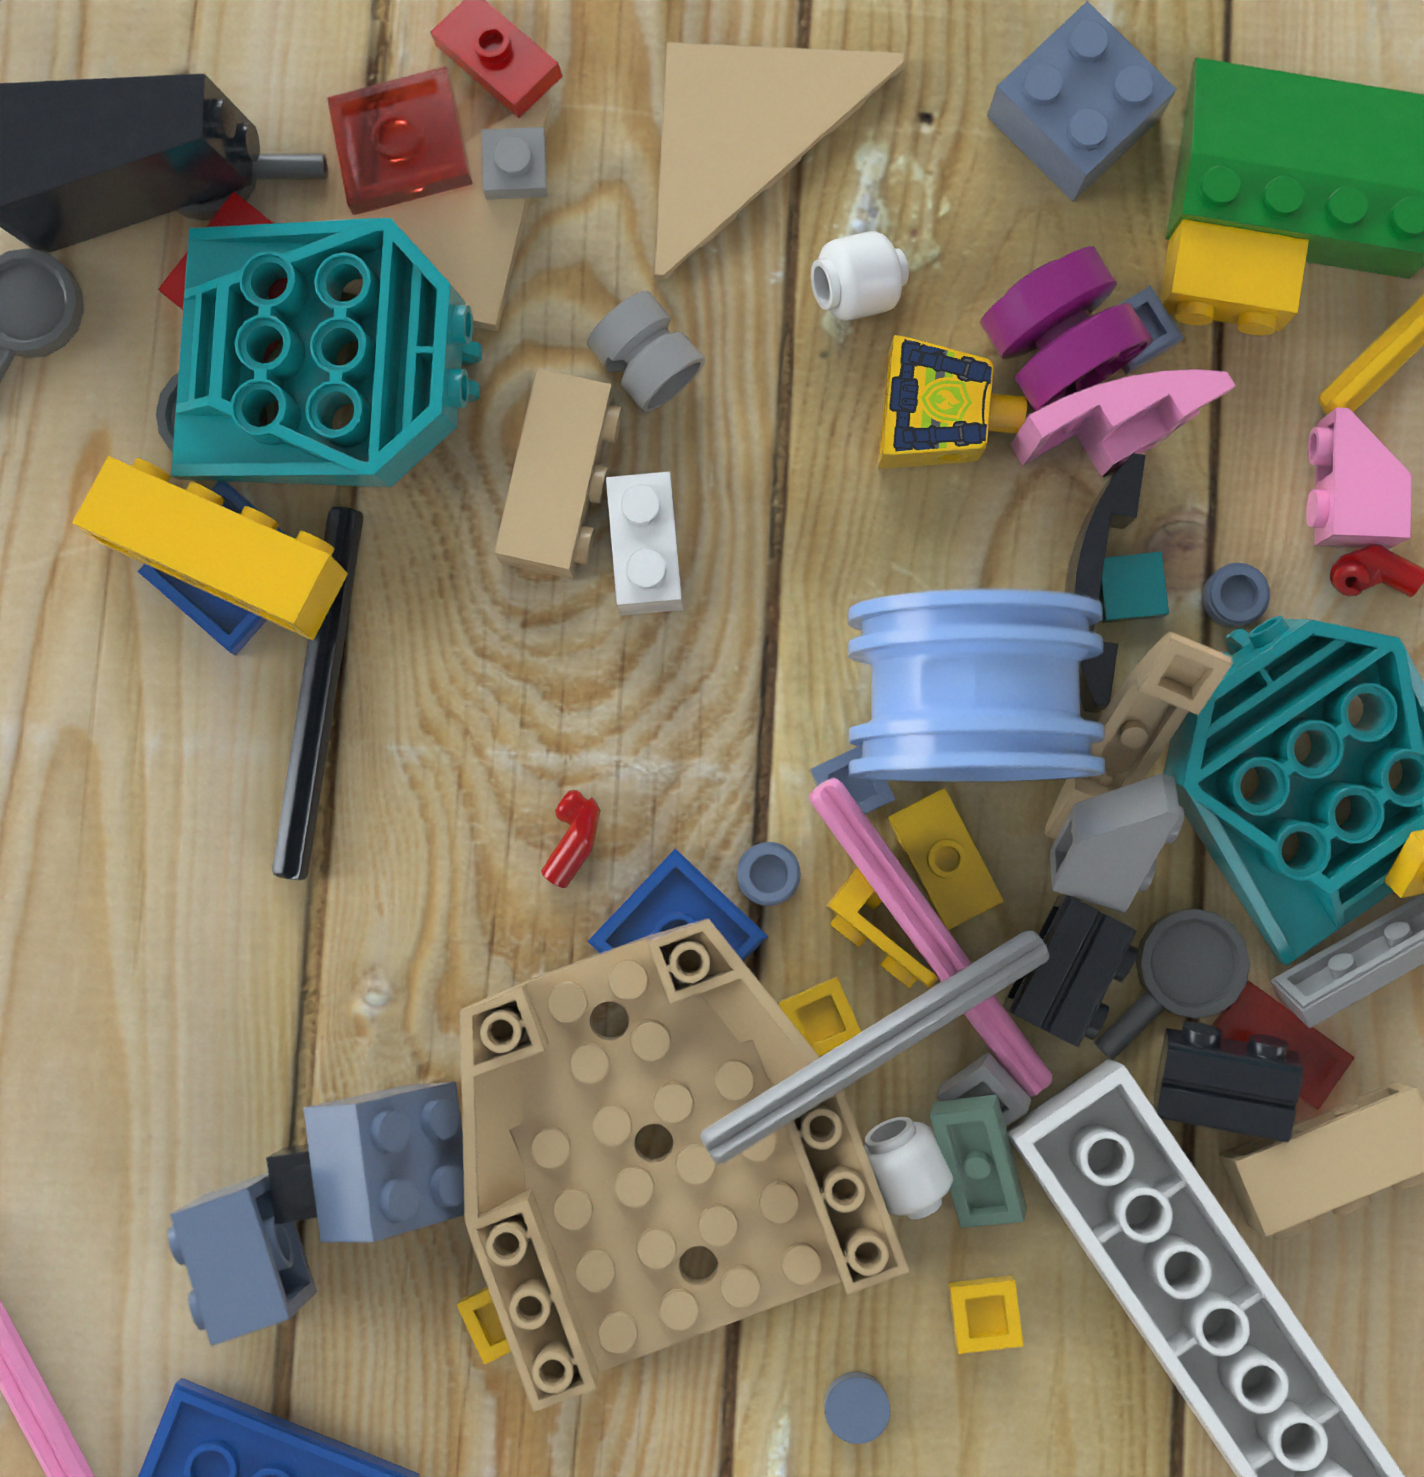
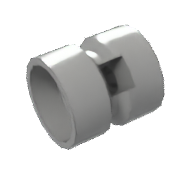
M649 291L634 294L620 303L597 324L587 340L588 347L609 372H623L621 387L643 413H649L672 399L696 377L705 364L704 356L684 332L670 333L667 328L671 317Z

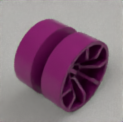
M1094 246L1078 249L1033 270L1015 283L980 320L981 327L1001 359L1019 357L1037 348L1039 349V352L1030 358L1015 376L1016 383L1035 412L1061 398L1100 384L1134 360L1153 342V338L1130 303L1116 305L1093 315L1092 312L1106 301L1117 286L1115 278Z

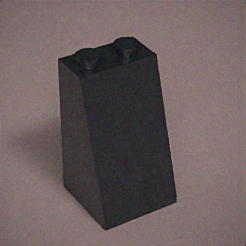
M205 73L0 83V228L31 249L51 253L179 210V208L194 205L252 185V162H257L260 155L258 131L255 125Z

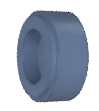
M1231 563L1221 567L1210 575L1202 590V603L1207 615L1215 623L1227 628H1240L1256 621L1265 613L1270 602V588L1265 576L1255 567L1245 563Z
M763 842L752 846L743 854L737 867V881L741 891L748 899L760 905L773 906L785 902L795 893L800 883L801 870L796 856L791 850L779 843Z
M849 1372L839 1376L830 1384L824 1398V1411L827 1423L837 1437L849 1443L863 1444L876 1439L885 1430L890 1418V1403L884 1387L876 1378L863 1372Z

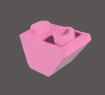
M1335 408L1317 423V427L1312 428L1308 440V461L1310 465H1316V488L1310 491L1306 506L1307 524L1309 527H1315L1314 546L1363 548L1376 544L1390 549L1411 538L1412 474L1349 408Z

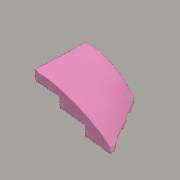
M1212 370L1160 371L1128 376L1098 384L1061 398L1030 414L1010 446L1022 466L1076 435L1100 476L1103 477L1122 466L1133 453L1143 454L1155 447L1175 430L1200 413L1198 409L1228 393L1236 385L1228 372Z

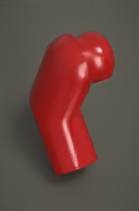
M1374 544L1342 555L1331 568L1330 581L1339 593L1348 597L1362 594L1363 590L1384 583L1411 598L1418 592L1424 582V568L1381 545Z
M569 790L555 809L557 819L567 823L570 827L541 869L545 879L560 888L568 887L592 852L601 810L595 799L591 797L588 800L578 790Z

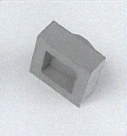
M544 127L481 129L483 192L485 198L548 197L547 143Z
M989 1052L943 1082L936 1097L939 1101L997 1094L1005 1126L1026 1114L1031 1102V1097Z

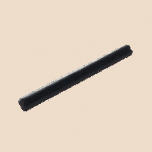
M332 507L327 516L324 541L334 547L335 550L332 557L348 575L314 640L308 639L272 867L273 875L283 879L305 880L309 872L363 524L362 512L347 507Z

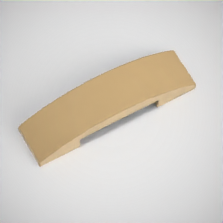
M1173 632L1165 635L1133 669L1097 722L1104 725L1105 740L1091 744V756L1105 759V774L1066 779L1046 824L1045 836L1056 840L1075 803L1144 780L1188 712L1199 715L1231 667V657Z

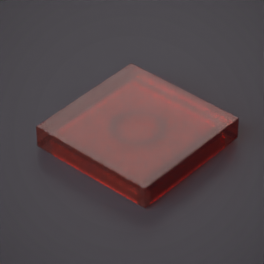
M446 66L327 97L346 201L353 215L473 184L452 81Z

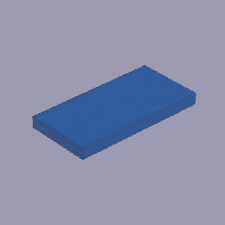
M181 1378L174 1385L138 1477H419L420 1474Z

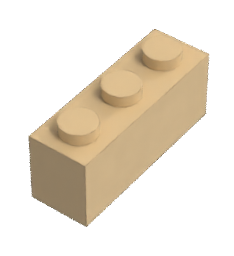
M536 369L494 554L501 564L574 579L577 563L588 565L595 537V528L586 526L591 502L602 504L607 486L606 477L609 475V467L600 465L605 442L616 443L623 412V406L614 405L615 398L611 384L549 370Z
M1393 1082L1295 1122L1289 1142L1258 1137L1219 1153L1248 1226L1265 1237L1273 1235L1276 1240L1287 1239L1307 1231L1311 1227L1309 1221L1311 1218L1331 1210L1335 1215H1343L1366 1207L1371 1203L1370 1194L1392 1186L1394 1190H1405L1423 1184L1424 1103L1418 1089Z

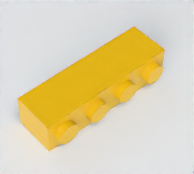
M111 456L107 457L72 521L76 527L97 543L143 564H147L312 641L314 640L348 575L332 557L335 550L334 547L304 531H299L296 539L277 531L279 527L277 521L251 507L245 506L241 514L222 506L225 500L220 495L197 483L190 482L186 490L168 482L171 476L166 471L143 459L136 458L131 466Z

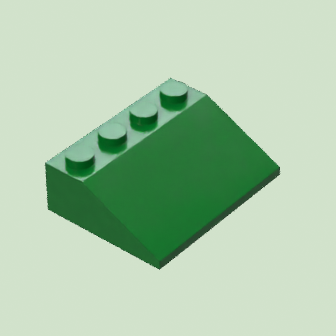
M1196 57L1192 65L1165 239H1170L1181 221L1187 219L1308 239L1306 262L1410 279L1424 267V94Z

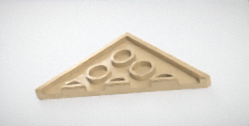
M666 42L655 281L665 282L673 274V270L699 247L702 249L736 219L737 214L762 191L766 192L798 164L802 160V156L824 136L834 132L866 103V99L891 77H896L902 71L904 53Z
M542 96L520 118L511 114L488 129L544 127L546 133L552 109L551 100ZM480 133L340 220L391 218L454 287L465 301V305L471 307L473 326L499 331L530 198H485L482 174V135ZM363 279L353 280L348 283L342 291L341 298L352 300L357 297L362 289Z

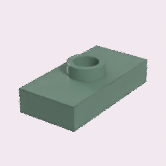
M997 1094L933 1102L930 1119L939 1149L953 1176L950 1191L960 1228L1024 1222L1027 1206Z

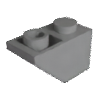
M1162 773L1075 803L1050 850L1052 890L1125 913L1137 891L1144 892L1150 886L1156 869V858L1165 843L1172 844L1180 833L1184 820V808L1178 804L1175 777Z

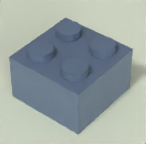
M1087 1L997 85L987 117L1073 202L1161 119L1177 89Z
M456 1081L404 1085L303 1108L320 1242H375L465 1215L463 1132Z
M268 1173L204 1194L170 1214L173 1224L168 1229L170 1249L176 1262L179 1265H186L193 1287L188 1297L191 1316L199 1330L206 1329L211 1346L286 1321L317 1293L295 1221L275 1224Z

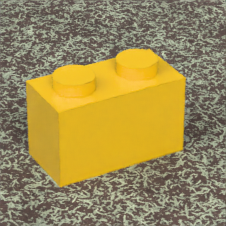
M1183 219L1168 242L1160 301L1168 313L1175 314L1177 321L1188 325H1208L1214 320L1237 324L1238 331L1249 335L1265 336L1271 335L1275 331H1281L1298 314L1309 240Z

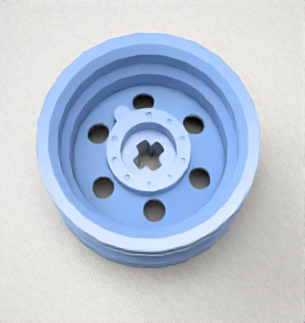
M1009 589L951 590L880 597L849 607L848 625L856 630H860L861 636L849 641L848 658L871 666L872 719L866 724L849 728V743L862 746V758L849 762V776L886 781L1002 782L1083 778L1105 774V759L1091 756V744L1105 740L1104 725L1102 723L1086 721L1080 717L1079 663L1103 653V639L1101 635L1089 632V626L1095 625L1103 619L1100 601L1080 595L1049 591Z

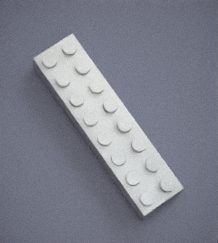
M1107 1059L1006 1128L1010 1142L1237 1477H1405L1123 1064Z

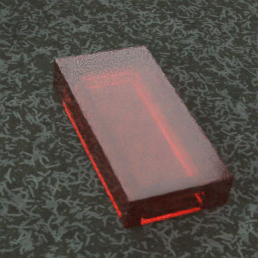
M1247 981L1245 988L1235 1003L1221 1011L1211 1025L1223 1032L1222 1038L1248 1042L1249 1036L1252 1034H1265L1287 1041L1290 1044L1289 1050L1298 1051L1303 1064V1079L1299 1099L1317 1110L1322 1106L1355 1058L1314 1027L1309 1029L1292 1011L1250 981Z

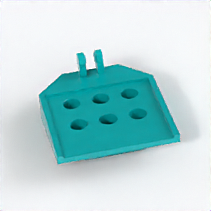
M391 218L189 228L171 476L177 480L365 487L394 486L457 428L459 408H465L467 402L476 401L480 397L479 383L468 379L466 369L461 368V365H472L482 360L483 346L478 342L472 341L473 315L471 307L465 305V301L454 287ZM287 277V287L282 295L276 299L268 300V293L272 284L280 278ZM363 279V286L357 297L350 301L341 302V295L345 286L353 280ZM283 339V349L278 358L272 362L264 363V353L269 344ZM358 341L359 348L354 359L345 365L338 366L337 356L340 349L349 342ZM278 401L279 411L277 417L269 425L260 427L259 417L261 411L271 402ZM353 403L354 415L352 420L345 427L334 430L332 421L336 411L345 404Z
M1280 615L1258 625L1249 634L1242 628H1237L1226 636L1225 642L1229 652H1223V654L1231 657L1232 665L1199 715L1188 712L1170 739L1163 774L1175 777L1178 804L1184 808V815L1277 960L1287 966L1394 892L1384 880L1410 833L1424 830V683L1399 637L1312 619H1284ZM1358 695L1363 704V714L1359 722L1353 726L1348 718V707L1350 702ZM1306 731L1311 740V749L1308 756L1302 762H1298L1294 754V745L1297 738ZM1399 760L1403 769L1400 783L1394 789H1391L1388 781L1389 771L1394 763ZM1254 768L1259 777L1258 787L1251 797L1245 799L1240 790V782L1243 775L1249 769ZM1347 796L1351 804V811L1348 819L1338 826L1335 819V809L1338 803ZM1296 833L1299 840L1296 855L1291 860L1284 862L1281 855L1284 840L1290 834Z

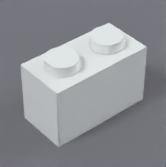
M670 472L606 477L616 601L620 615L683 610Z

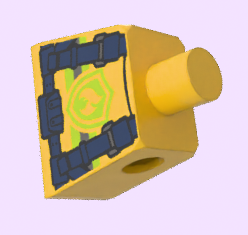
M894 335L888 353L878 468L889 469L979 461L986 450L988 431L1013 434L1019 432L1026 421L1027 398L1018 395L991 393L994 364L988 358L905 336Z

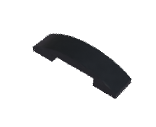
M1133 453L1107 481L1094 500L1075 541L1069 562L1064 593L1090 597L1099 601L1109 527L1125 529L1137 518L1146 455ZM1095 625L1089 626V632L1094 633ZM1103 641L1102 654L1079 663L1080 702L1084 711L1099 713L1105 710L1110 703L1118 643Z

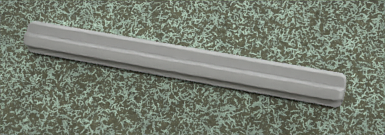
M1034 930L1020 933L707 1127L700 1136L710 1157L716 1163L724 1164L1041 966L1050 957L1043 940Z

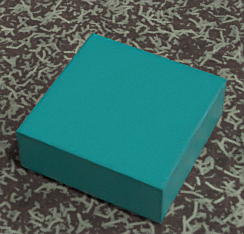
M1161 551L1105 557L1099 601L1102 605V623L1165 617L1169 614Z

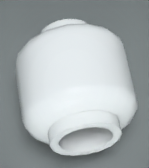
M876 231L842 237L828 242L823 246L819 259L814 261L811 267V285L817 303L822 309L830 310L833 316L842 321L865 318L885 313L895 308L901 297L902 286L907 284L909 278L908 263L902 250L894 248L885 235Z
M901 1116L886 1120L870 1130L865 1137L864 1148L888 1214L897 1216L907 1215L910 1219H921L937 1211L942 1205L941 1198L948 1193L953 1183V1176L939 1149L933 1128L925 1123L913 1122L909 1117Z

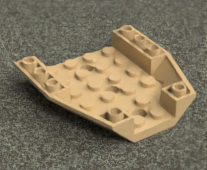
M709 918L640 938L542 974L460 1010L465 1225L533 1412L596 1389L599 1372L843 1282L845 1291L849 1295L910 1272L843 1089L724 1164L716 1163L704 1147L700 1136L704 1129L820 1058ZM615 1002L626 1010L629 1024L623 1033L615 1037H605L594 1029L591 1022V1014L599 1004ZM649 1124L664 1126L669 1130L673 1138L671 1149L665 1155L658 1158H650L643 1155L635 1143L638 1131ZM695 1246L708 1248L717 1258L715 1270L709 1276L701 1279L687 1276L679 1264L683 1253Z

